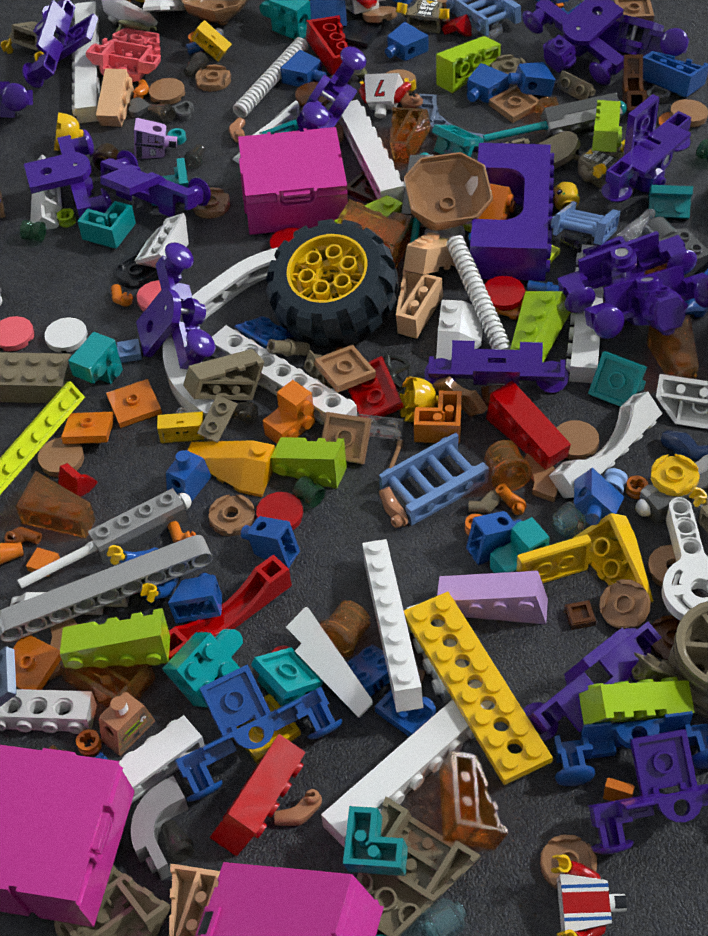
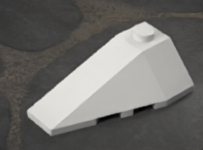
M145 0L143 5V11L148 12L186 10L180 0Z

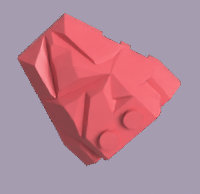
M123 28L112 34L111 40L108 41L107 38H104L101 45L92 44L86 51V57L93 65L99 66L100 72L103 75L105 68L127 69L132 82H138L145 74H149L156 69L161 62L159 33Z

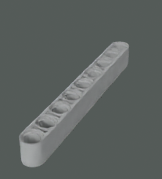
M195 535L0 610V639L4 642H12L141 592L142 586L145 583H151L156 586L205 567L212 561L213 556L203 536Z

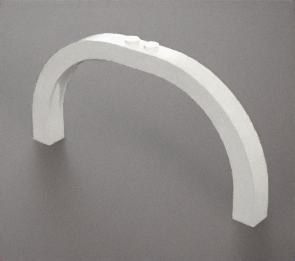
M277 248L260 252L238 262L196 292L192 298L205 305V319L251 285L266 279L271 260H276L274 255ZM182 314L180 317V322H183ZM171 333L163 343V361L169 386L177 401L188 413L203 411L205 419L214 400L194 399L183 386L187 369H180Z

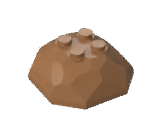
M249 0L181 1L189 14L207 22L226 25L231 18L241 11Z
M462 152L420 158L404 176L411 214L425 227L434 231L471 224L472 219H478L493 200L485 165Z

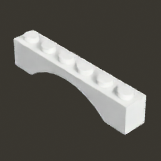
M648 391L632 395L620 407L615 430L609 441L599 452L585 460L563 462L549 475L563 498L574 497V481L576 478L592 467L601 475L615 464V460L619 456L629 451L628 447L632 443L643 437L642 433L646 429L656 424V419L662 412Z

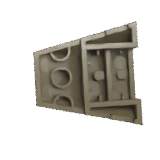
M385 796L381 812L383 817L381 837L404 838L408 846L406 875L358 873L356 879L374 899L378 900L380 906H384L378 930L387 936H400L481 855L457 840L455 843L451 842L413 818L409 810Z
M113 865L95 926L90 927L54 921V926L58 936H157L171 907L164 900L155 897L150 890L135 883L130 876L118 871Z

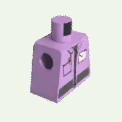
M136 118L134 127V156L136 159L165 157L166 147L177 148V137L166 136L165 124Z

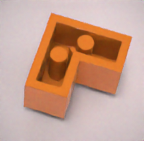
M490 184L493 200L478 219H509L510 214L514 213L516 201H514V195H512L510 187Z
M292 379L277 392L278 408L263 420L265 435L277 444L281 437L298 438L315 423L312 392Z
M439 391L438 408L415 407L414 442L438 443L442 438L457 433L458 444H460L462 391Z

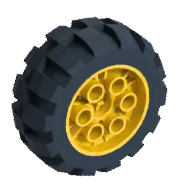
M333 219L318 221V226L308 229L306 225L293 233L294 238L289 242L284 240L274 255L276 260H271L266 276L268 283L266 292L277 320L283 328L289 330L292 336L308 344L311 340H314L315 345L319 347L334 348V343L343 342L347 346L360 341L359 336L365 332L371 335L382 325V315L389 316L396 301L395 294L399 288L398 274L390 249L384 245L383 239L367 227L363 230L362 225L357 222L343 220L342 224H335Z

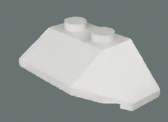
M102 0L103 11L108 15L107 19L115 25L119 20L135 21L145 26H155L158 23L149 12L143 11V9L127 0Z
M184 213L165 219L164 225L156 229L147 239L135 259L136 264L156 268L155 264L161 256H166L165 247L169 243L176 242L187 247L189 243Z
M442 300L436 359L445 358L451 360L452 340L475 341V349L479 348L482 343V324L477 317L473 305L466 301Z
M660 374L656 398L674 424L708 429V381Z

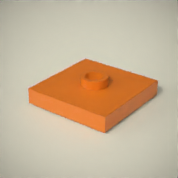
M148 379L106 393L120 428L162 414L161 407Z
M71 413L61 437L62 443H107L114 421V413Z
M28 635L20 638L13 648L15 651L16 687L27 690H42L62 660L60 650Z

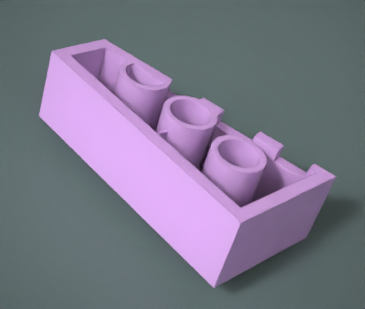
M538 571L439 577L437 596L448 591L464 617L546 624L548 598Z

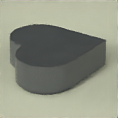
M653 85L647 91V98L654 94L659 97L660 103H666L670 99V91L660 86Z
M133 98L128 108L129 114L133 118L141 117L152 110L151 105L142 98Z
M183 101L171 107V113L180 121L189 120L192 116L191 113L194 112L193 103L190 101Z

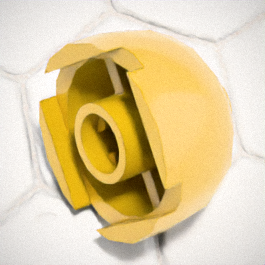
M58 113L54 150L61 151L57 139L59 137L71 135V139L83 136V130L80 129L79 122L72 115Z
M410 376L405 379L402 387H406L405 393L400 394L404 408L400 409L401 417H406L404 419L405 422H414L415 407L437 408L439 397L436 395L432 384L425 379Z

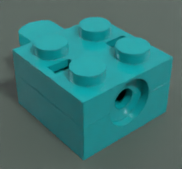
M265 0L259 5L261 14L271 19L272 31L292 39L304 38L306 36L307 20H311L310 0Z
M223 629L216 637L211 632H195L162 670L193 706L207 707L199 688L240 668L232 659V656L242 646L243 638L240 632L234 629Z

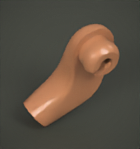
M407 92L400 103L405 109H417L423 104V99L419 94H415L416 97H413V95L409 96Z
M240 117L229 126V133L236 143H239L238 137L245 136L242 130L245 120Z
M389 486L379 491V495L385 511L391 517V524L396 528L406 526L408 524V516L405 510L397 501Z
M310 789L296 806L275 811V825L299 826L304 824L321 806L322 797L315 789Z

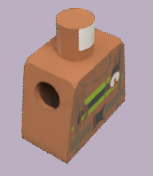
M124 692L121 696L114 697L111 700L110 706L99 717L101 741L121 756L155 722V719L142 703L129 693Z

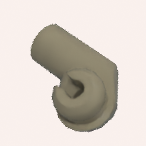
M489 491L481 501H469V512L490 513L500 503L501 497L496 491Z

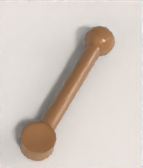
M398 439L389 468L394 467L404 440Z

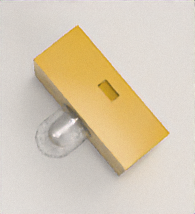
M205 20L197 27L191 37L195 43L217 62L221 60L232 45L223 37L224 32L221 28L214 29Z
M180 407L176 410L175 414L158 415L157 430L160 442L204 440L205 437L197 434L204 421L203 411L189 413L186 408Z

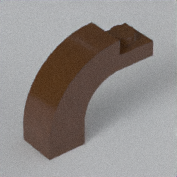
M643 54L623 55L622 96L623 102L627 105V111L634 110L647 99V91H644Z

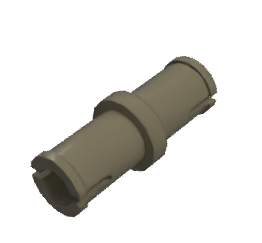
M270 339L267 343V350L269 353H279L289 357L292 355L307 356L310 345L307 342H294L292 339L284 341Z

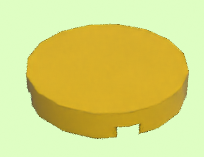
M679 454L669 457L664 455L658 458L652 465L650 479L653 486L660 492L669 496L679 497L688 495L697 487L700 474L696 463L690 458Z

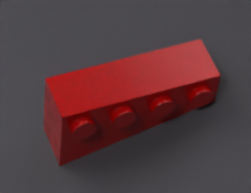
M340 15L307 20L306 40L333 77L342 64L340 53L343 48L348 47L347 42H345L343 26L340 23Z
M513 380L490 394L486 419L525 453H528L545 470L568 457L571 443Z
M278 734L251 773L252 776L246 781L237 798L226 811L223 820L209 838L236 857L253 837L258 839L267 826L263 822L266 816L271 818L280 805L276 802L279 796L283 798L292 784L288 780L291 776L295 778L304 764L300 761L305 752Z

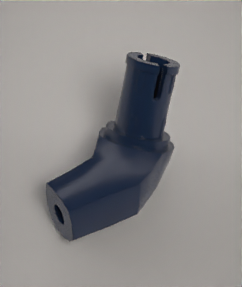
M667 430L662 433V445L674 451L675 454L688 457L694 463L703 456L708 455V445L698 446L692 437L685 432Z

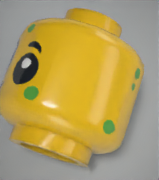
M561 182L554 187L553 202L556 209L561 211L573 201L577 202L576 207L578 206L580 197L575 184Z

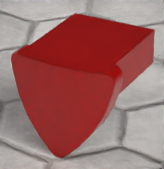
M467 14L450 20L442 28L445 35L454 31L465 37L472 35L471 23Z
M68 463L61 465L59 468L58 484L75 500L90 492L97 484L93 477L78 473Z

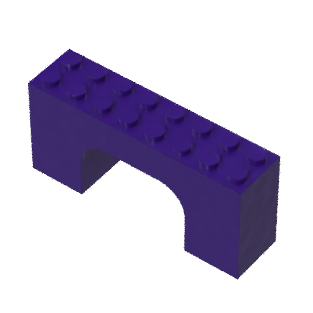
M479 143L478 162L485 165L489 183L510 187L511 193L514 195V201L523 210L517 217L507 220L472 219L470 254L481 279L510 276L518 280L545 281V274L550 273V260L546 259L551 257L552 246L551 221L553 210L554 153H550L551 145Z

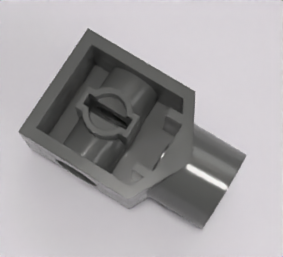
M656 217L646 224L642 231V236L657 231L659 233V241L679 235L685 243V248L696 253L697 263L691 272L684 275V278L704 273L708 269V249L687 228L674 229L663 217ZM667 263L655 268L658 271L664 270L667 267Z

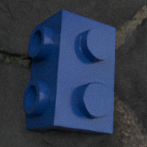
M391 689L375 705V712L410 737L436 714V706L428 697H422L423 708L396 712Z

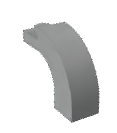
M174 776L158 783L144 795L136 807L131 823L132 844L140 863L146 860L151 873L158 872L161 880L170 877L172 874L158 846L159 833L167 821L188 810L185 797Z

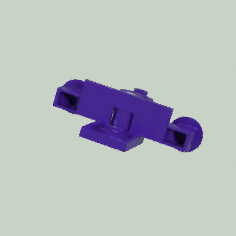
M540 0L535 4V11L533 13L530 11L523 12V22L531 32L540 34L543 32V26L546 23L552 25L553 22H555V27L563 32V36L557 35L543 45L546 64L558 73L571 68L576 63V57L582 56L587 51L599 60L600 64L592 62L589 66L590 74L598 84L609 85L611 82L610 77L623 69V56L598 38L623 15L624 9L612 0H584L569 15L550 0ZM600 11L602 14L594 15L593 12Z
M654 94L628 114L624 155L606 171L605 182L607 183L602 187L604 198L611 202H623L629 199L632 194L630 186L641 192L648 193L651 185H665V169L672 160L673 152L684 151L690 146L691 140L689 137L691 133L688 130L692 117L677 111L655 130L659 97Z
M683 265L614 284L603 288L604 303L585 308L584 313L586 325L594 329L595 333L604 339H610L618 335L624 326V320L633 325H651V327L661 332L662 335H670L675 332L676 328L682 327L686 316L685 310L688 308V304L684 301L695 298L699 306L708 308V275L700 273L684 278Z

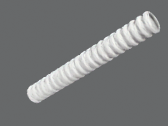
M301 37L296 38L234 104L233 111L238 117L245 118L282 78L281 67L299 50L304 52L308 50L309 46L305 39Z
M463 236L451 237L446 242V246L454 264H456L455 267L461 280H463V285L482 324L484 333L487 335L489 344L492 346L491 349L510 350L511 343L508 340L507 334H505L502 323H500L497 312H495V307L492 301H490L491 298L483 284L466 242H464Z

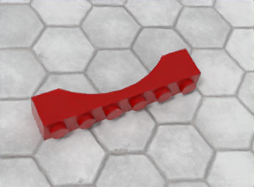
M273 554L255 567L242 586L222 604L221 616L198 619L185 625L175 626L169 630V661L195 632H211L216 637L223 629H235L290 588L292 584L289 569Z

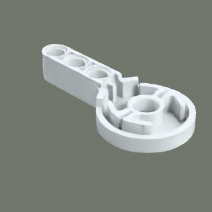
M677 497L670 501L666 516L676 563L665 574L662 584V599L669 612L681 621L682 617L691 608L699 603L708 601V597H698L692 592L694 589H703L708 592V556L703 550L691 503L685 498Z

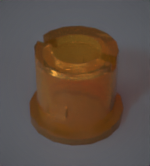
M497 441L486 450L485 461L490 469L491 482L495 489L500 484H505L511 491H515L523 487L530 480L532 467L527 460L523 459L517 445L513 441Z
M346 600L339 604L327 620L321 621L320 625L341 656L350 657L357 650V642L370 627L371 622L369 621L370 616L364 608L353 601Z

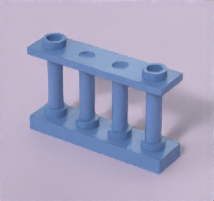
M472 0L446 1V7L450 9V12L457 17L467 14L471 26L485 36L489 35V25L507 18L515 24L521 22V5L513 0H479L469 5L466 3ZM486 5L489 6V7H487V8H485V9H482V10H480V11H476V9L481 8V7H483V6H486ZM494 12H498V13H499V14H496V15L491 16V17H489V18L485 17V16H487V15H489V14H492V13H494Z
M573 201L558 212L556 216H553L551 221L552 235L557 236L564 229L592 234V237H595L594 244L603 245L617 231L621 211L612 209L605 216L576 210L577 202Z
M454 433L442 438L438 443L396 466L384 470L379 474L380 490L388 486L392 487L407 504L406 514L408 522L412 526L488 483L489 467L484 462L477 466H472L458 452V435ZM450 455L463 469L464 473L453 477L439 460ZM431 466L446 483L434 488L420 471ZM412 477L427 494L415 499L400 482Z

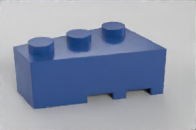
M651 51L643 57V80L673 91L681 97H688L706 82L708 63H704L703 66L693 64L691 59H686V62L675 60L673 55Z

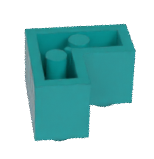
M114 201L105 213L87 209L77 221L83 240L117 249L136 224L132 205Z
M93 332L68 360L73 376L93 384L98 379L111 384L123 370L116 341L96 332Z
M532 517L518 522L511 529V543L504 547L496 548L490 554L491 570L494 573L517 572V556L549 546L550 537Z
M349 806L343 864L348 872L405 876L408 846L404 838L381 837L383 817L376 807Z

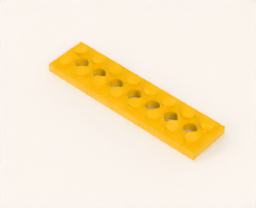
M447 591L404 610L408 626L502 783L506 785L552 763L553 757L450 593ZM439 619L445 624L441 627H435L431 622ZM447 639H452L457 644L453 647H447L443 642ZM459 659H465L469 662V665L461 668L455 662ZM478 680L482 683V686L471 688L468 682ZM484 701H491L495 704V707L491 710H486L480 704ZM498 722H504L509 728L501 732L496 730L494 725ZM511 744H517L522 748V751L518 754H513L508 751L507 747Z

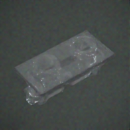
M646 209L638 219L627 224L624 230L618 233L617 236H622L625 241L641 237L646 224L654 219L655 211L653 209Z
M358 414V417L372 419L369 436L393 439V441L403 439V419Z

